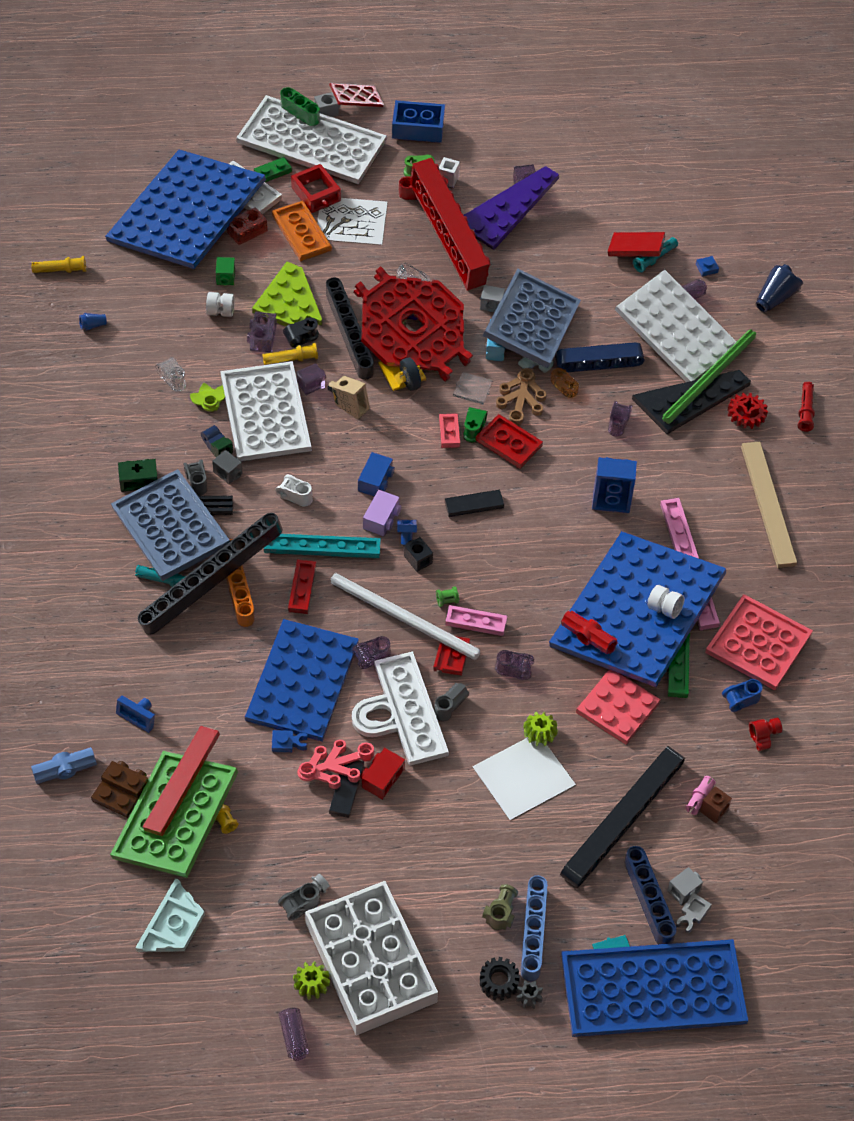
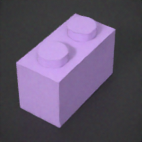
M378 490L363 517V529L384 536L387 530L390 531L394 517L398 516L401 510L399 497Z

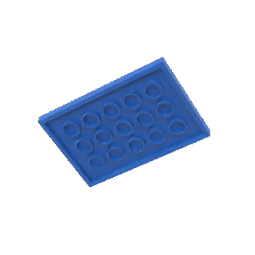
M283 619L246 712L245 721L277 730L293 731V734L296 735L306 733L307 738L323 742L359 639Z

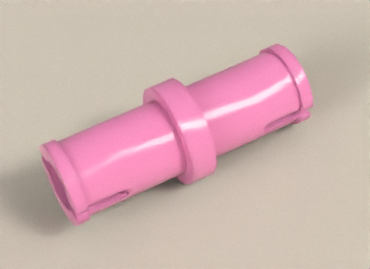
M704 776L699 787L694 789L690 802L686 805L687 812L694 807L690 813L692 815L698 814L703 799L716 784L713 778L707 784L711 778L710 776Z

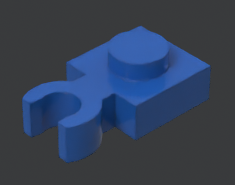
M273 730L272 752L292 753L293 747L302 751L307 750V743H300L302 740H307V734L300 733L297 736H293V731Z

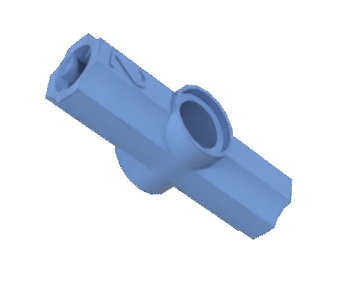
M90 747L71 754L60 752L52 760L33 765L31 768L36 784L55 778H71L77 771L95 766L97 763L93 750Z

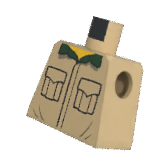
M343 376L337 382L331 381L329 383L328 391L333 393L335 404L356 419H359L370 409L365 383Z

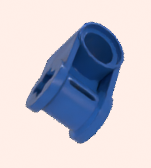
M750 679L727 687L723 690L722 696L730 704L729 709L732 712H736L759 702L762 684L756 679Z

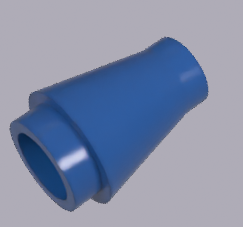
M83 313V315H79L80 328L87 331L106 325V315Z

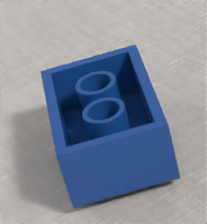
M395 100L392 139L442 143L445 104Z
M598 457L592 510L630 513L636 480L637 461Z

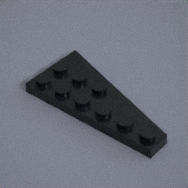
M740 370L719 374L669 424L663 421V414L699 379L634 394L632 400L666 434H669L750 386L751 380Z

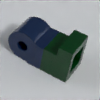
M213 425L201 432L202 440L215 457L219 456L224 449L233 454V442L229 438H225L217 426Z

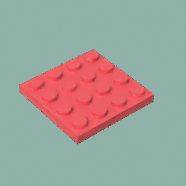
M743 594L706 648L705 653L752 679L760 681L765 686L776 690L811 637L813 630Z

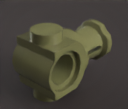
M502 884L499 888L500 894L498 899H494L490 907L486 905L482 918L486 919V923L495 930L511 928L515 915L511 914L513 910L511 904L514 897L518 895V890L511 885ZM498 914L503 916V918L497 919L494 915Z

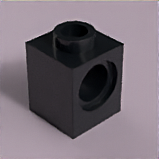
M421 537L410 540L404 545V557L416 572L433 564V552Z

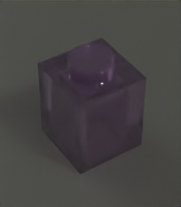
M316 363L297 371V383L305 395L325 387L326 374Z

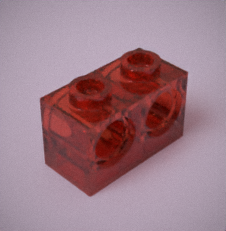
M256 207L234 217L227 228V233L238 245L268 231L267 219Z

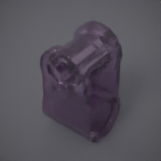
M614 401L608 425V432L612 436H621L624 433L633 405L626 406L618 404V401Z
M379 636L355 645L351 651L357 657L359 668H369L374 665V661L390 657V640L385 636Z
M502 650L497 654L495 670L500 675L528 680L532 677L531 666L534 664L535 659L530 654Z

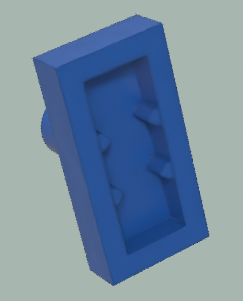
M397 519V532H401V544L406 545L408 541L413 540V532H417L416 520Z
M123 695L117 699V715L148 733L154 727L155 714L148 711L152 707L148 699L143 698L138 704Z

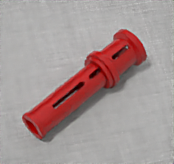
M804 382L802 384V406L798 411V416L800 417L798 429L804 432L811 431L814 428L813 418L815 411L812 408L814 384L812 382Z

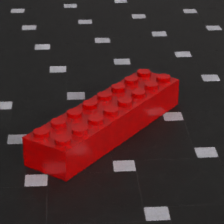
M432 158L413 163L410 186L466 290L486 285L487 277L489 276L490 260L484 255L481 243L477 242L473 229H470L467 217L463 216L459 203H456L452 190L448 189L444 176H441L438 164H435Z

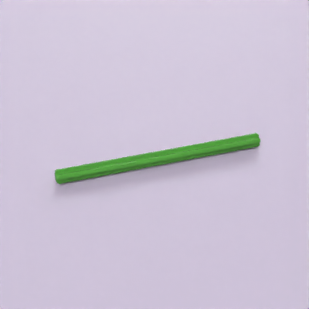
M752 329L748 330L663 414V421L667 424L671 423L756 338V332Z

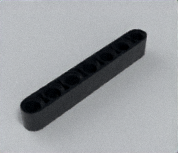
M331 277L326 281L327 300L358 377L368 380L374 374L372 355L369 348L361 342L362 331L342 281L339 278Z

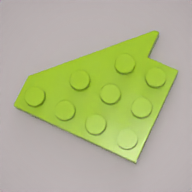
M286 262L252 307V313L285 327L309 317L316 319L318 325L321 326L322 318L303 268Z

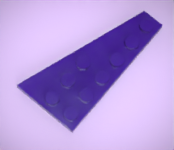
M545 166L464 214L463 216L467 217L470 229H473L476 239L495 250L559 179V174Z

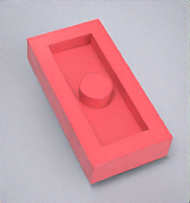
M439 414L441 448L460 447L458 414Z

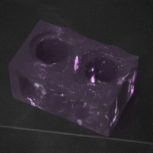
M255 312L254 319H250L251 332L247 334V343H250V351L272 353L277 327L275 313Z

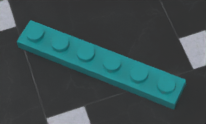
M280 534V536L264 547V553L380 558L381 538Z

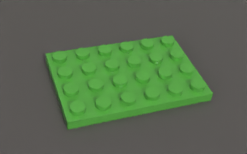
M163 751L110 854L112 859L187 878L238 774L237 768L205 760L164 835L159 836L144 831L143 825L183 757L180 754Z

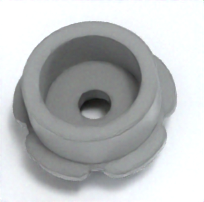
M321 874L311 877L312 883L318 886L319 893L321 891L326 893V889L330 887L326 879Z

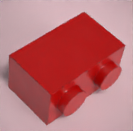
M384 747L381 753H377L374 756L369 769L366 768L361 775L362 788L383 800L405 770V759Z

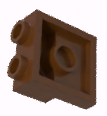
M111 761L101 776L102 781L91 796V800L128 818L148 781V777L140 769H136V771L129 769V766L123 761H118V763Z

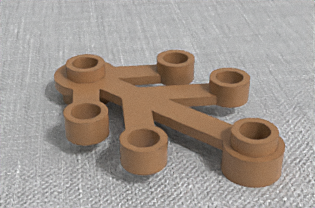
M523 368L518 373L517 378L500 385L499 392L505 396L496 399L497 408L504 409L508 402L517 399L515 410L509 413V421L517 426L523 423L524 414L522 409L525 400L532 407L533 415L539 416L543 413V406L537 401L543 402L546 400V391L537 385L535 374L530 368ZM520 385V389L510 393L511 388ZM528 386L535 392V399L528 392Z

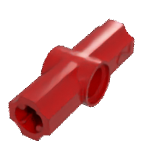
M567 611L561 620V625L576 634L580 642L585 645L591 644L605 654H611L618 644L617 639L603 631L600 624L593 619L588 621L574 611Z

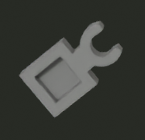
M693 893L682 908V913L685 916L678 918L676 922L677 927L679 928L684 922L688 923L689 926L686 928V933L689 934L693 929V922L696 921L700 924L711 909L712 904Z

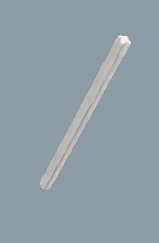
M337 573L331 577V583L473 660L479 657L480 649Z

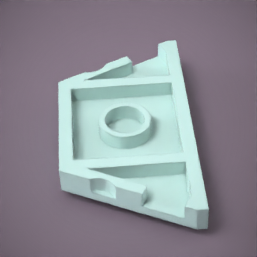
M175 878L136 946L137 952L185 951L205 916L204 910L199 904L195 903L191 894L182 887L178 879Z

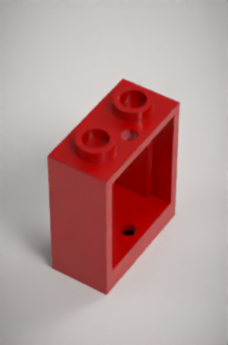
M321 164L291 176V188L300 200L304 201L311 213L341 201V188ZM321 179L328 187V189L310 195L303 185Z

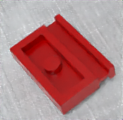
M457 637L470 644V638ZM440 642L433 669L436 672L439 670L442 673L462 676L467 656Z

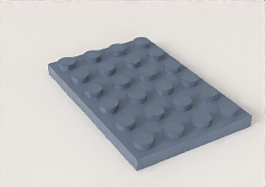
M517 269L483 336L548 368L581 300Z
M178 469L111 503L112 509L162 581L217 553L230 542Z

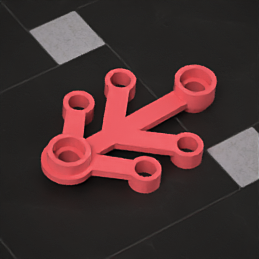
M339 739L334 742V747L328 757L326 747L317 746L311 760L299 766L297 771L298 777L303 781L317 779L328 783L332 789L339 788L341 786V779L338 775L322 773L328 770L347 776L350 782H358L360 780V771L356 768L350 769L342 765L360 759L365 762L370 761L374 757V747L371 743H362L358 746V752L337 758L340 753L346 751V742ZM327 757L324 763L318 764L320 760Z

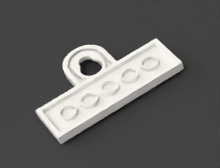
M413 651L374 661L384 694L364 699L356 704L352 711V724L355 730L366 737H378L398 732L409 766L448 756L449 751ZM376 709H387L392 716L389 720L380 722L377 720L370 721L366 718V715Z

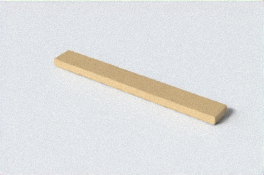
M742 443L741 449L777 568L796 566L797 560L761 443Z

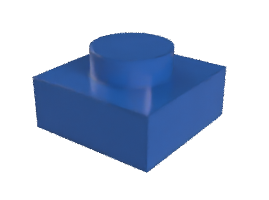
M713 256L696 259V266L702 277L718 273L719 267Z

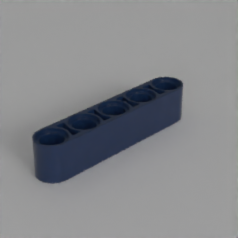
M637 342L564 348L555 353L558 371L562 373L636 367L642 365L645 361L642 346Z
M632 846L627 850L625 867L651 932L658 945L672 944L676 934V925L644 849L640 846ZM636 857L639 861H634L631 858ZM642 875L645 876L647 879H641L638 876ZM646 894H652L654 898H649ZM653 913H660L662 916L657 917ZM665 931L668 932L670 935L665 936L661 932Z

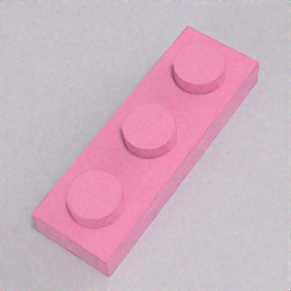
M449 605L445 626L504 636L507 616Z

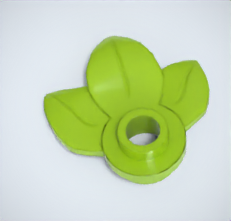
M203 383L199 393H191L190 399L194 404L202 406L205 411H215L219 408L220 402L225 399L223 385L214 390L206 383Z

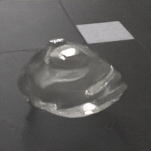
M402 263L396 271L397 277L400 279L410 277L420 278L421 281H430L427 274L415 269L408 263Z

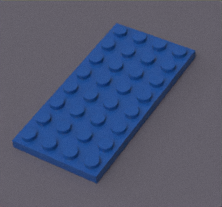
M733 939L562 951L561 953L572 1037L743 1025L748 1023Z

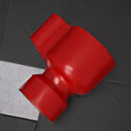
M778 717L770 719L769 722L760 719L749 723V732L751 738L756 743L758 751L770 749V734H780L783 730L782 723Z

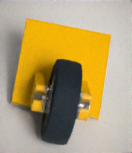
M410 357L401 360L400 367L386 366L382 361L378 362L393 391L404 387L414 391L421 388V382L426 380V376L422 369H420V366H417Z

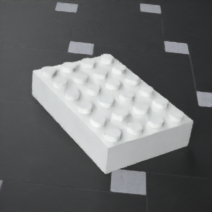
M386 881L305 912L306 925L325 968L329 972L330 979L355 1035L437 1003L438 991Z

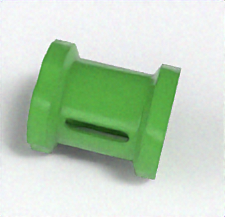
M456 586L449 590H436V599L439 607H443V604L459 603V594Z

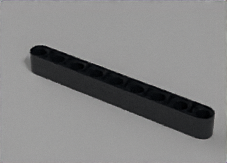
M267 513L141 611L137 618L144 632L149 635L158 632L280 536L283 527L278 516L275 513Z
M667 746L566 863L560 876L579 888L681 768L685 757Z

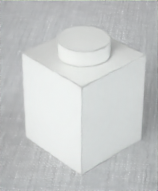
M444 157L439 166L440 174L448 179V186L454 188L459 177L460 162Z

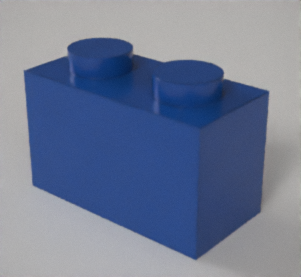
M371 452L358 479V492L374 497L378 490L385 492L388 485L387 480L389 477L392 478L395 470L393 459Z

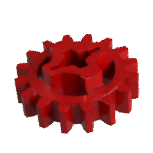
M742 393L740 397L736 394L735 399L731 398L730 404H728V417H732L731 422L737 421L736 426L742 424L744 429L747 426L753 429L754 425L759 427L761 422H765L768 406L764 404V399L758 400V395L752 397V393H749L748 396Z

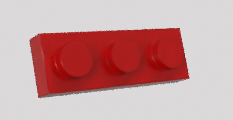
M297 559L288 612L308 614L316 561Z

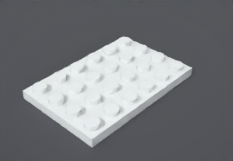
M666 270L662 271L615 308V311L685 382L697 380L736 343L728 332Z
M293 361L220 371L238 460L246 461L312 451Z

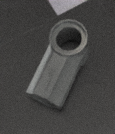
M455 683L444 695L437 697L434 709L437 720L444 722L452 717V713L469 696L466 686L462 683Z

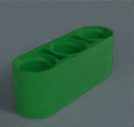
M286 87L280 91L281 107L309 126H316L320 123V107L293 88Z

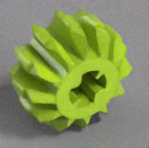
M545 711L542 715L535 712L534 716L529 715L527 721L524 722V735L528 737L529 743L535 741L536 746L539 743L546 746L547 742L552 743L554 737L558 734L557 721L553 720L552 715L546 716Z
M315 961L312 963V966L305 962L304 968L298 967L296 969L297 974L293 975L294 989L299 990L300 997L307 994V999L310 1000L311 995H315L318 999L320 997L319 992L326 994V987L330 986V980L328 979L329 972L324 971L323 964L316 967Z

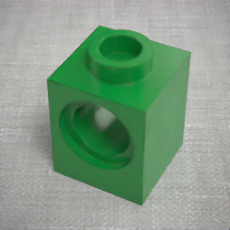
M217 257L216 285H234L235 258Z

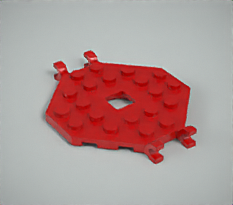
M380 266L376 269L375 272L377 274L374 276L380 283L370 290L361 281L355 285L356 290L353 293L357 297L363 298L361 342L386 366L400 367V361L410 357L417 366H420V369L438 371L442 380L446 382L450 379L452 370L445 364L457 355L464 366L471 362L470 358L473 355L464 348L463 341L464 304L439 280H432L430 282L410 277L400 279L396 278V276L388 275ZM412 314L424 324L415 332L410 331L402 323Z

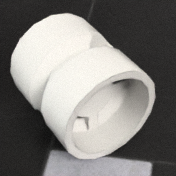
M208 292L206 314L217 316L220 313L221 316L232 317L235 304L234 294L224 293L220 296L219 293Z
M656 585L650 593L647 605L649 609L656 612L662 611L665 616L675 619L683 608L685 598L680 593L670 592L668 588Z

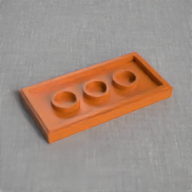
M303 200L272 210L274 220L299 261L332 251L331 244Z

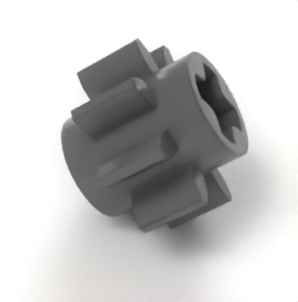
M525 980L523 987H517L516 992L519 995L516 1001H521L524 1009L526 1006H532L535 1009L536 1002L542 1003L543 997L540 994H542L543 988H538L536 981L527 983Z

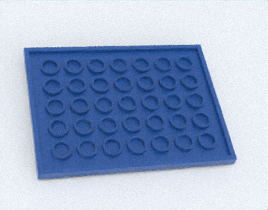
M179 149L105 236L106 240L195 269L266 181V177L261 173Z
M621 531L570 609V611H574L588 621L590 619L595 620L600 624L603 631L616 638L618 644L611 654H605L591 644L585 645L580 642L576 634L561 624L549 641V646L657 687L725 576L726 568ZM656 585L666 587L670 592L673 591L684 595L683 608L675 619L665 616L662 611L656 612L648 608V598Z

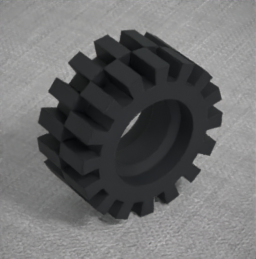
M494 957L491 958V962L486 961L485 966H482L479 983L482 986V992L486 991L488 998L492 995L493 1000L500 997V1001H502L505 996L509 999L511 994L514 995L516 993L520 975L518 968L515 969L516 964L514 962L509 963L510 959L506 958L505 961H502L503 957H499L498 961H496ZM496 972H502L507 976L508 981L504 985H496L492 982L491 976Z

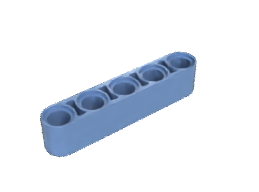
M539 875L531 877L527 889L521 960V976L527 981L538 979L542 965L548 885L546 879ZM534 887H539V888H541L542 890L536 891V890H534L533 888H534ZM537 906L540 910H533L531 907ZM530 926H537L539 929L532 930ZM533 945L537 947V949L531 950L528 948V946ZM531 965L534 966L536 969L529 970L526 967Z

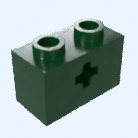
M156 459L118 462L121 492L138 490L158 480Z

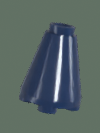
M775 265L771 269L757 297L756 307L762 312L770 311L796 294L801 289L803 281L792 273V269L788 265Z

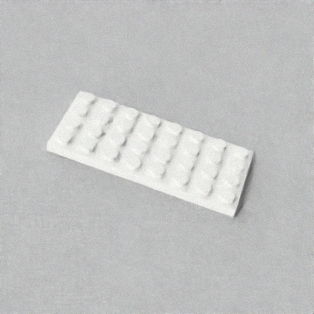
M266 95L237 136L236 141L239 144L280 158L284 157L286 160L309 168L321 164L330 175L359 184L387 141V136L321 113L320 123L316 126H309L284 110L279 99Z

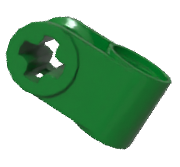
M469 407L464 422V440L471 443L476 442V436L485 426L488 411Z

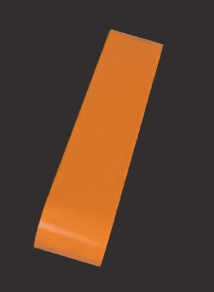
M242 565L226 577L237 622L240 626L249 627L255 621L254 606Z

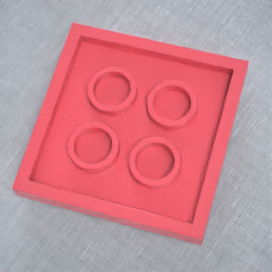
M608 670L578 706L576 713L626 745L660 704L661 699L620 673Z

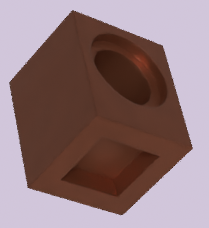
M715 786L703 799L700 812L717 824L729 810L732 798Z

